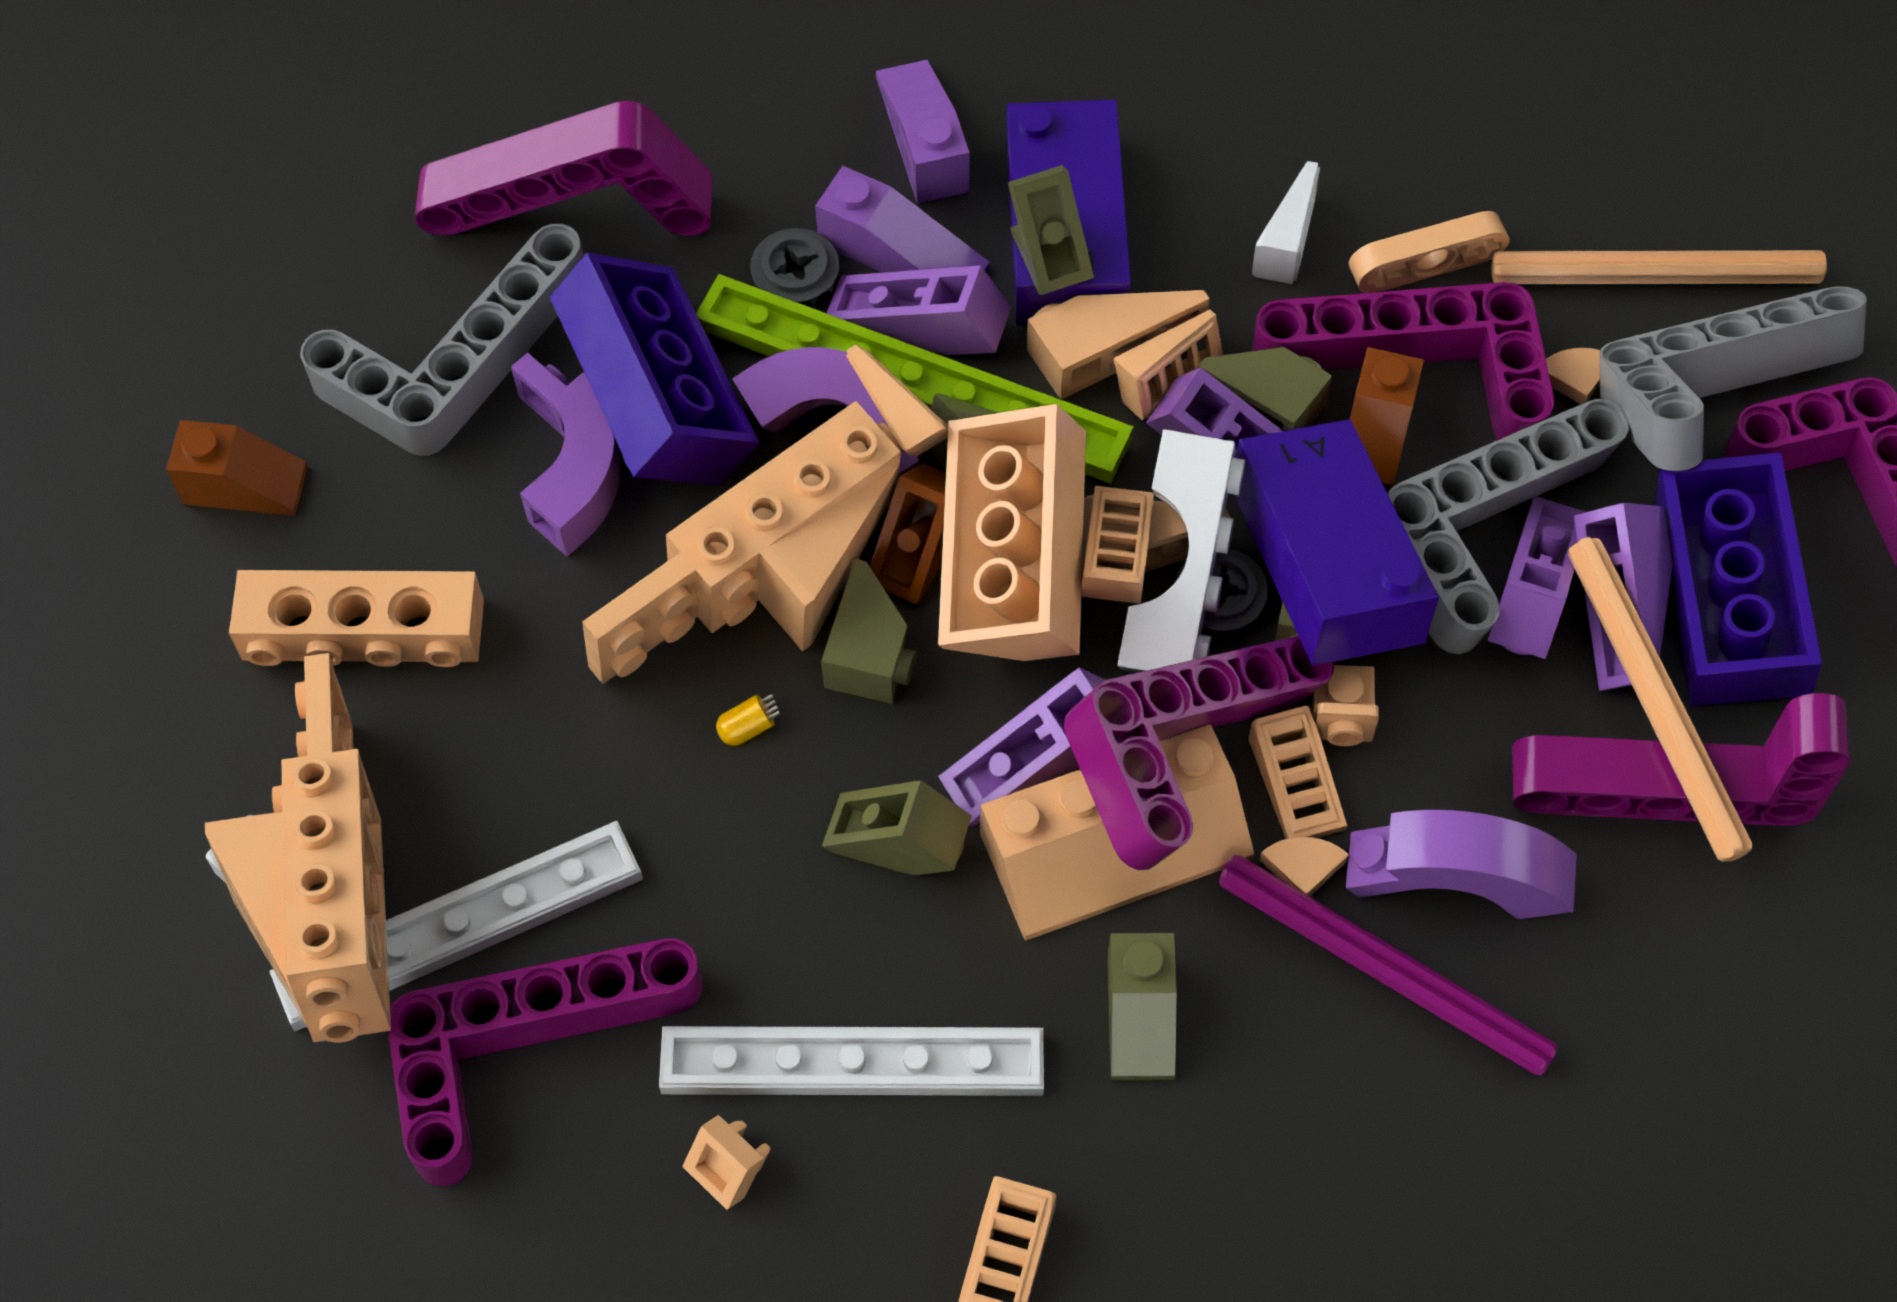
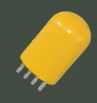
M756 694L721 714L716 723L720 739L727 745L738 746L775 726L773 718L780 715V712L777 711L771 714L778 707L776 705L770 709L768 707L776 702L772 700L765 704V702L774 698L771 694L762 699Z

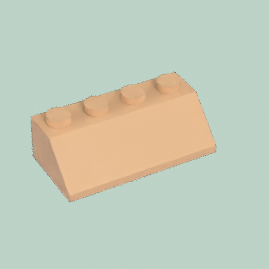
M1058 404L948 421L938 645L943 649L1020 661L1080 655L1086 430Z
M1211 724L1159 741L1190 811L1193 821V832L1186 844L1149 870H1136L1120 860L1113 848L1081 770L980 805V835L1025 941L1221 871L1234 855H1241L1247 860L1254 858V850L1235 775Z

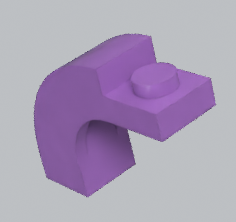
M823 347L787 350L759 361L733 378L734 383L760 425L773 433H777L802 415L816 408L824 406L847 407L855 401L859 403L876 424L883 422L887 425L846 357L848 353L841 350ZM901 448L899 474L902 475L923 462L928 463L922 454L918 457L911 456Z
M527 353L511 366L518 396L563 436L564 443L559 456L552 466L520 492L528 522L568 557L597 530L612 507L619 487L621 473L618 444L585 373L583 372L569 384L565 376L551 364L544 367Z
M1455 810L1391 813L1389 826L1351 832L1346 889L1358 898L1426 888L1458 890L1487 898L1498 904L1516 919L1567 913L1574 910L1577 854L1555 837L1539 829L1502 817Z

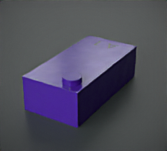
M1117 100L1007 103L1006 153L1008 182L1060 165L1068 169L1094 275L1093 279L1040 295L1035 288L1011 231L1016 325L1028 324V319L1046 305L1052 303L1060 304L1075 296L1130 293L1131 281ZM1009 190L1010 225L1012 227L1018 225Z
M586 252L549 298L632 476L721 486L758 446L759 440L674 268Z
M1351 419L1240 439L1236 458L1245 460V468L1240 493L1234 496L1311 665L1315 666L1425 644L1439 596Z
M1781 452L1702 460L1696 467L1682 471H1669L1660 468L1655 501L1656 506H1663L1665 509L1673 562L1670 589L1690 707L1792 698L1814 693L1822 660Z

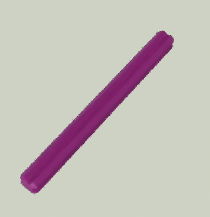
M1234 855L1222 870L1219 883L1224 889L1531 1073L1542 1075L1548 1069L1558 1049V1046L1552 1040L1241 855Z

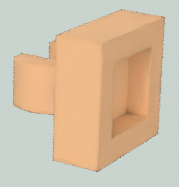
M717 1115L701 1126L682 1167L728 1210L745 1198L771 1148L764 1143L757 1149H754L742 1138L747 1127L743 1121H735L728 1124Z

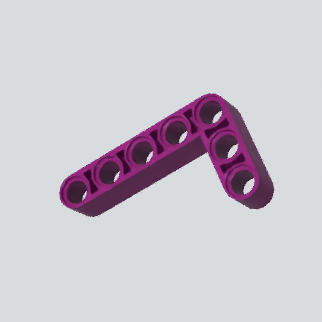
M620 101L423 166L419 174L415 223L420 229L430 234L441 236L453 235L619 183L666 230L680 236H696L710 228L713 175L650 108L635 101Z
M1500 282L1283 299L1267 303L1261 307L1257 314L1252 351L1285 347L1300 357L1305 356L1313 359L1324 370L1362 367L1367 347L1424 359V362L1478 358L1496 440H1500L1551 417L1554 408V395L1534 301L1526 289L1515 283ZM1442 322H1447L1453 325H1446ZM1386 326H1387V327H1394V328H1396V329H1398V330L1389 329V328H1386ZM1329 331H1337L1342 334H1333ZM1274 335H1279V336H1283V337H1286V338H1285V339H1281V338H1276V337H1273V336H1274ZM1507 365H1514L1520 369H1514ZM1516 413H1523L1530 416L1531 418H1524L1517 415Z
M1873 377L1860 378L1753 404L1745 408L1739 415L1727 442L1725 458L1781 452L1784 469L1787 471L1844 457L1897 568V393L1893 387L1881 379ZM1751 438L1760 440V441L1763 442L1764 444L1759 443V442H1756V441H1754V440L1751 439Z
M1294 636L1108 679L1097 685L1072 707L1065 716L1064 729L1066 737L1113 848L1120 860L1136 870H1149L1186 844L1192 836L1193 821L1190 811L1159 741L1211 724L1212 728L1291 709L1330 680L1334 674L1335 663L1330 662L1312 666L1299 636Z
M1812 693L1792 699L1785 707L1764 746L1703 743L1742 824L1794 826L1812 821L1818 816L1851 761L1846 702L1841 697L1826 693ZM1533 735L1523 737L1512 744L1513 803L1521 811L1535 814L1699 822L1660 741Z
M676 938L660 939L419 989L401 995L390 1007L391 1031H388L404 1147L418 1174L426 1183L434 1186H450L459 1182L468 1173L472 1165L473 1152L459 1066L460 1059L674 1015L689 1010L698 1002L703 987L700 968L694 950L686 942ZM669 968H681L687 971L686 976L676 984L665 985L657 981L658 976ZM617 980L625 984L623 990L611 998H601L595 995L597 988L607 981ZM549 993L562 996L559 1004L551 1010L537 1011L532 1009L535 1001L540 996ZM493 1006L499 1009L496 1017L488 1023L481 1025L470 1023L472 1015L480 1008ZM427 1019L435 1021L433 1029L427 1035L420 1038L407 1036L410 1027L416 1022ZM431 1078L444 1080L442 1089L435 1096L430 1098H418L415 1096L418 1087L424 1081ZM441 1138H448L454 1141L450 1152L445 1157L438 1160L424 1158L427 1147L433 1141Z

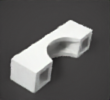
M1163 429L1152 490L1156 497L1171 506L1184 521L1189 539L1188 557L1180 577L1169 590L1149 602L1128 607L1117 664L1121 670L1138 673L1209 656L1211 636L1202 635L1201 633L1206 611L1217 612L1223 577L1213 576L1217 552L1228 554L1234 525V518L1224 517L1228 494L1239 495L1245 468V460L1235 458L1237 450L1233 441Z

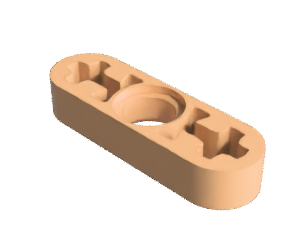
M1482 211L1371 242L1358 249L1351 256L1348 265L1360 291L1364 293L1381 292L1487 262L1493 258L1494 253L1504 251L1507 248L1510 238L1496 212Z

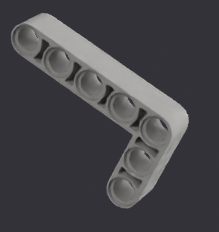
M549 224L535 232L412 374L342 332L320 330L311 334L302 344L300 356L314 393L324 402L409 453L417 456H430L438 453L447 446L511 371V366L526 354L558 316L549 297L584 256L578 233L570 226L564 224ZM491 337H497V338L492 339V340H485V339H488V338H491ZM337 364L336 366H333V367H331V368H327L328 366ZM456 377H462L461 379L455 381H449ZM381 391L375 395H370L373 392ZM421 417H428L423 421L414 422L416 419H419Z
M1841 286L1829 287L1610 342L1603 346L1600 351V399L1609 400L1617 404L1625 412L1629 421L1627 436L1653 465L1669 471L1691 469L1701 463L1703 459L1704 404L1700 398L1859 357L1864 350L1867 298L1858 289Z
M1604 399L1590 400L1402 481L1390 489L1388 496L1396 512L1405 516L1411 522L1410 524L1401 520L1439 596L1429 634L1441 649L1454 654L1467 653L1472 650L1494 625L1499 616L1500 604L1494 591L1457 531L1591 473L1603 466L1625 439L1629 431V421L1626 414L1617 404ZM1543 453L1549 455L1551 459L1547 458ZM1493 472L1501 475L1506 481L1498 478ZM1444 492L1453 495L1459 502L1453 501ZM1426 562L1435 565L1441 571V573H1436L1435 571L1431 570L1426 565ZM1456 611L1465 614L1472 624L1461 620Z

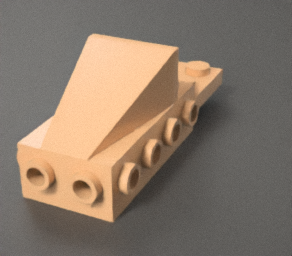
M855 401L666 534L667 562L582 621L588 667L600 682L604 684L616 674L619 677H625L634 672L646 660L647 652L664 640L667 643H672L680 639L692 628L697 616L708 630L714 633L726 623L729 626H735L745 620L756 608L758 600L802 652L810 647L848 580L854 559L860 558L886 508L891 504L898 482L901 446L889 426L883 422L876 424L859 403Z
M329 653L304 656L305 681L295 683L297 710L300 719H306V731L297 732L296 734L298 757L281 760L282 785L272 787L274 813L206 822L205 835L234 904L305 1022L313 1042L329 1041L341 1043L353 1040L359 1035L391 1031L381 817L359 751L354 749L353 725Z

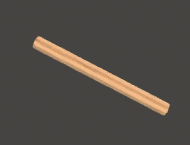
M1821 250L1498 251L1494 253L1491 262V275L1494 283L1507 282L1515 284H1818L1823 282L1827 273L1826 255Z
M1590 537L1579 540L1578 543L1569 548L1568 556L1717 859L1721 862H1731L1741 858L1752 850V842L1602 541L1598 538Z

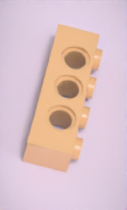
M237 570L229 635L242 661H250L261 666H274L282 661H304V656L329 653L333 666L340 664L341 661H368L373 665L381 667H392L401 662H428L438 667H453L460 664V662H478L484 597L475 571ZM298 617H308L305 622L299 625L288 626L290 622ZM358 617H368V619L360 625L347 626L352 620ZM415 618H428L421 625L414 627L406 626Z

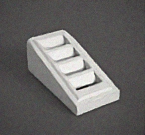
M1306 162L1256 242L1252 268L1253 276L1293 284L1294 281H1297L1316 199L1320 173L1318 163Z

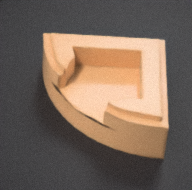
M1572 348L1560 351L1547 358L1546 362L1552 388L1580 405L1586 403L1600 385L1601 350Z
M1293 837L1281 840L1267 847L1261 852L1260 861L1279 879L1311 896L1347 863L1349 854L1337 845L1322 839Z

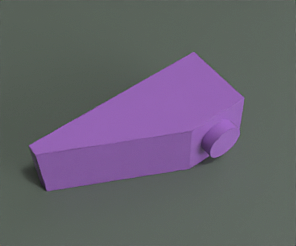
M928 60L876 71V79L917 204L970 192L969 150L956 111Z
M843 165L815 205L817 233L828 239L838 254L881 273L979 265L982 266L986 273L990 269V262L894 188Z
M979 265L844 275L839 279L827 314L924 350L945 355L996 353L1012 307L982 266Z
M1201 367L1175 378L1146 422L1147 425L1160 435H1162L1163 429L1228 440L1235 442L1236 450H1238L1240 439L1282 432L1279 427Z
M1540 497L1533 498L1499 602V616L1491 627L1487 641L1502 645L1505 649L1515 654H1531L1546 659L1575 570L1568 556L1569 548L1578 543L1574 515L1586 513L1585 511Z
M1620 503L1574 515L1577 542L1586 537L1598 538L1602 541L1660 657L1673 567L1664 507ZM1585 591L1599 691L1632 686Z
M1078 667L938 776L954 803L972 815L969 823L970 826L980 823L981 804L1080 770L1064 729L1065 716L1072 707L1097 685L1106 681L1105 679Z

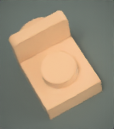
M1335 665L1334 674L1330 680L1312 693V716L1321 740H1328L1329 743L1337 746H1354L1361 742L1373 741L1379 720V707L1375 705L1374 667Z

